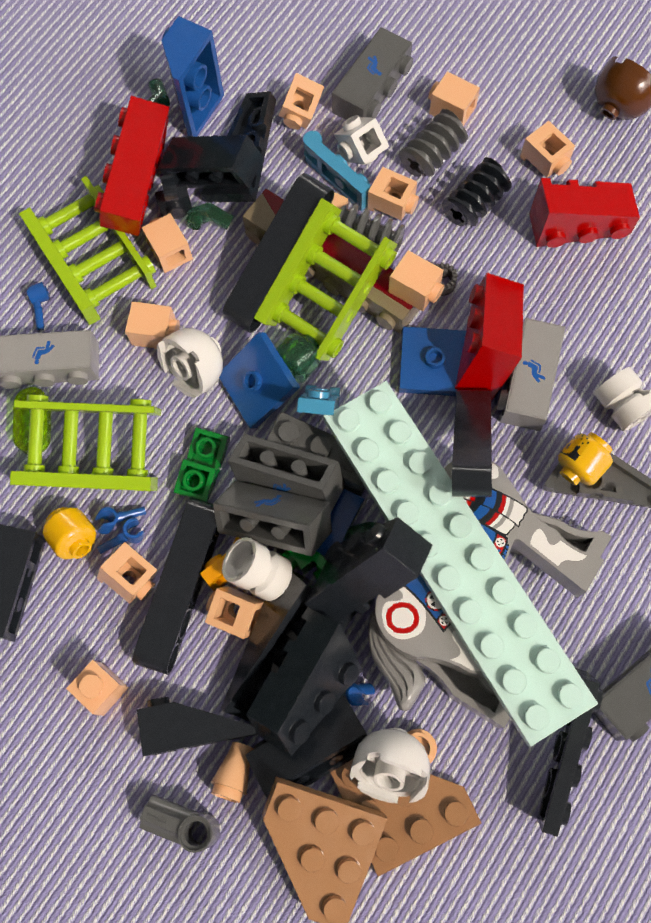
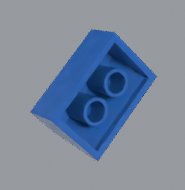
M178 16L172 26L165 30L162 37V45L187 135L197 137L224 97V90L212 30Z

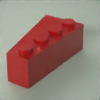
M131 96L128 108H121L118 127H122L120 136L114 135L110 151V154L114 155L113 163H106L103 174V183L107 184L104 193L98 192L95 203V212L100 213V226L139 236L148 206V192H152L156 169L159 167L161 152L166 142L169 106Z

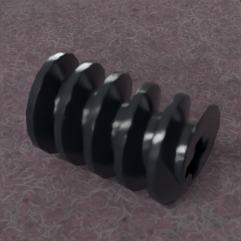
M485 157L482 163H479L474 171L468 174L466 180H463L458 188L454 189L449 197L443 200L442 209L447 218L454 224L464 226L466 223L470 226H476L479 222L478 217L483 218L487 214V209L494 207L495 200H500L504 196L503 192H508L511 189V181L496 160Z

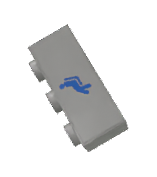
M525 318L522 335V358L507 378L509 380L507 390L501 389L497 403V410H502L501 423L536 431L542 429L548 416L565 326Z
M91 330L0 336V386L3 388L18 389L22 385L28 384L51 387L55 383L60 382L83 385L91 380H99V342Z

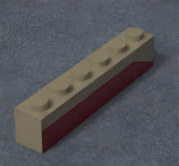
M268 189L261 193L256 202L242 216L245 234L255 244L260 243L284 199ZM335 234L328 235L321 246L323 247V252L360 275L363 274L372 258ZM316 263L311 265L305 274L306 277H314L323 283L325 289L331 294H340L348 299L354 289L353 286ZM389 267L387 270H382L360 307L359 312L369 313L376 318L383 328L387 330L393 329L402 334L403 327L408 326L419 312V309L389 293L390 275L394 271Z

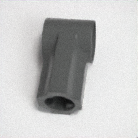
M151 795L140 817V829L180 844L188 852L197 853L210 848L216 843L220 835L219 822L211 814L199 813L157 795ZM196 821L203 823L207 828V838L204 843L197 842L192 836V826Z

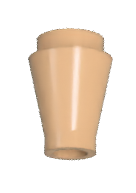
M232 742L229 752L211 781V784H213L212 795L235 803H240L242 795H247L250 764L245 754L252 751V747L239 742Z

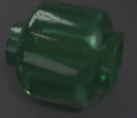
M296 333L289 334L276 347V350L297 383L305 382L321 363V360L316 359L319 345L308 334L303 336Z

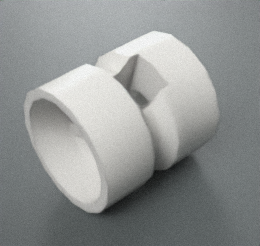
M627 367L613 375L594 392V395L605 409L613 410L611 417L623 432L635 427L651 415V392L641 389L643 382L631 367Z
M244 537L237 540L226 553L223 560L222 573L228 582L241 589L249 590L253 595L263 600L272 601L281 596L287 589L292 578V566L287 558L276 552L269 551L264 545L252 538Z

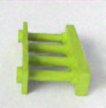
M84 176L81 180L88 193L87 195L46 218L44 216L37 218L30 207L20 212L19 215L89 325H92L101 319L95 309L100 305L99 301L140 277L144 278L150 289L157 286L152 274L156 273L152 262L147 255L143 257L139 255L125 232L111 229L118 242L76 266L74 263L68 266L64 261L68 257L67 253L110 229L100 226L99 219L61 242L58 239L52 242L49 237L53 233L52 229L95 206L98 192L104 193L99 184L93 186L88 177ZM124 253H127L134 263V266L93 290L90 288L83 290L79 284L84 281V276Z
M321 198L254 318L264 325L276 326L277 323L284 322L320 346L314 355L316 359L329 361L331 357L335 358L342 349L344 341L341 339L383 269L387 270L393 263L397 254L395 248L398 244L385 236L380 245L376 244L340 222L339 215L342 210ZM335 234L372 257L362 275L323 252V247L321 246L328 235ZM318 264L354 287L344 305L306 281L305 274L311 265ZM294 294H302L337 317L327 334L289 310L288 304Z
M27 395V401L14 400L15 408L30 410L27 464H23V471H11L10 485L157 491L158 477H148V470H145L147 415L161 416V409L151 406V400L130 399V405L48 402L49 396ZM44 411L64 412L62 466H58V473L45 472V465H42ZM79 412L99 413L96 468L92 467V474H79V467H76ZM113 414L133 415L131 469H127V476L113 475L114 468H110Z

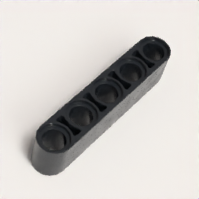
M307 173L301 174L296 179L228 297L222 311L224 317L249 333L257 330L261 325V322L254 318L321 198L332 203L335 193L332 188Z
M491 389L456 390L452 497H492Z
M191 497L186 504L135 646L132 658L134 665L169 675L174 667L204 581L200 573L205 570V564L211 559L220 534L217 531L213 503Z

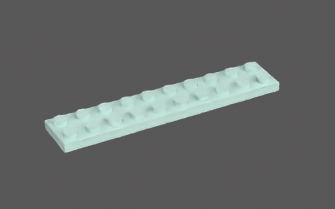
M388 382L381 383L335 409L334 416L325 415L324 422L386 521L388 522L399 517L433 545L420 575L527 746H533L596 706L598 702L464 498L452 497L451 478Z

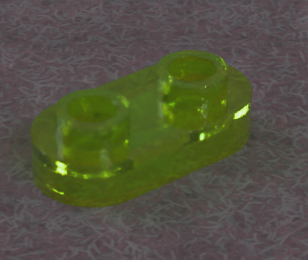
M28 387L21 390L14 400L27 401V395H47L39 388ZM13 402V441L23 453L28 455L30 410L15 408ZM44 411L42 452L48 448L51 441V411Z

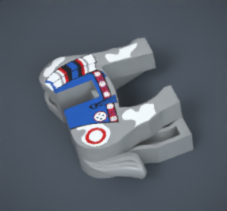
M451 462L444 469L452 480ZM492 462V497L463 498L504 561H506L509 552L525 556L577 598L586 593L604 561L600 557L612 536L604 531L591 532L579 530L559 519L533 513L527 507L504 471ZM421 575L386 599L378 595L369 625V646L374 663L389 684L398 708L402 711H408L412 708L425 685V676L422 671L424 669L436 679L451 699L498 729L505 728L510 717Z

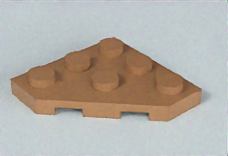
M353 759L331 772L342 799L384 812L387 817V822L371 862L378 877L482 824L465 788L430 774L428 790L422 799L409 803L410 796H399L398 803H388L374 799L357 788L358 780L355 777L351 780L349 776Z
M276 777L262 812V817L309 920L318 923H349L387 822V817L384 812Z

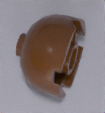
M613 56L607 61L597 77L595 85L596 100L601 106L600 112L610 120H615L616 118L633 120L645 114L651 108V73L627 58L623 63L615 62L618 57Z

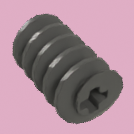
M442 109L433 118L432 122H429L422 131L417 133L414 139L409 141L407 147L401 149L399 153L400 160L405 169L412 175L420 177L423 174L432 177L435 173L434 168H441L443 160H449L452 155L451 152H456L460 144L468 140V134L459 118L452 111Z
M357 203L350 210L346 209V205L341 208L340 222L380 245L384 236L398 244L395 248V251L398 252L403 241L405 225L402 224L396 231H393V220L389 219L382 226L381 214H377L371 221L369 220L370 209L368 208L360 216L358 215L359 204Z

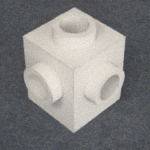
M359 115L352 116L342 123L343 128L334 134L338 142V152L347 162L369 164L389 147L376 118L359 117Z

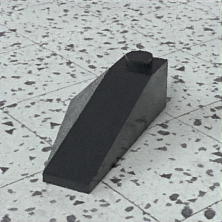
M292 570V578L284 593L275 600H265L221 706L224 712L250 722L246 716L248 710L270 672L272 671L275 674L278 672L288 652L283 650L288 640L290 639L295 642L306 623L302 616L308 607L304 603L315 584L312 580ZM356 611L347 616L346 625L342 627L344 631L357 613Z

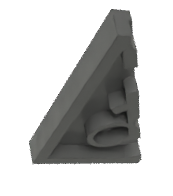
M612 453L610 455L613 463L594 485L589 486L581 482L577 486L572 485L559 473L563 467L558 463L542 486V489L548 492L651 508V478Z

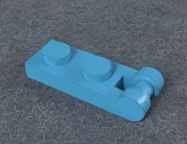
M307 132L303 137L304 158L307 164L343 196L348 198L352 204H359L358 209L360 211L368 206V191L371 187L368 179L363 174L354 172L341 155L334 154L322 143V136L319 132Z
M306 385L305 393L298 397L297 412L334 416V410L339 407L340 388L330 387L328 389L319 388L316 385Z

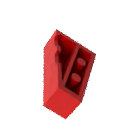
M541 178L529 212L536 247L548 246L554 248L565 243L578 241L580 243H590L600 238L611 237L613 239H620L630 235L640 219L631 183L595 181L594 187L579 186L578 180L569 179L566 185L552 184L550 178Z
M486 273L480 285L475 284L469 297L471 309L467 321V332L455 389H491V400H493L521 360L524 284Z

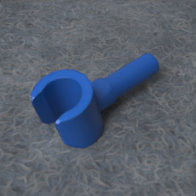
M40 282L27 289V295L35 313L36 330H44L43 307L41 303L51 299L46 286H44L43 282Z
M144 506L123 512H116L110 507L102 508L94 520L105 519L109 523L102 524L98 529V533L109 534L114 529L116 523L146 515V510Z
M136 518L127 520L123 525V532L97 546L99 553L102 554L127 541L133 544L141 542L145 535L144 531L136 535L128 533L131 528L139 525V520Z
M367 682L354 683L346 690V699L352 706L369 705L364 700L362 694H375V688Z

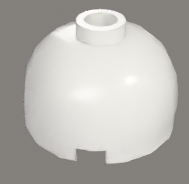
M183 328L165 336L157 345V356L165 373L168 371L172 372L173 376L178 379L172 383L183 394L195 398L210 390L217 383L223 371L221 347L213 337L198 329Z
M401 728L383 729L370 733L359 743L349 776L351 780L354 777L358 780L357 788L361 792L374 799L388 803H398L399 796H410L409 803L417 802L426 795L430 779V761L425 747L414 736Z

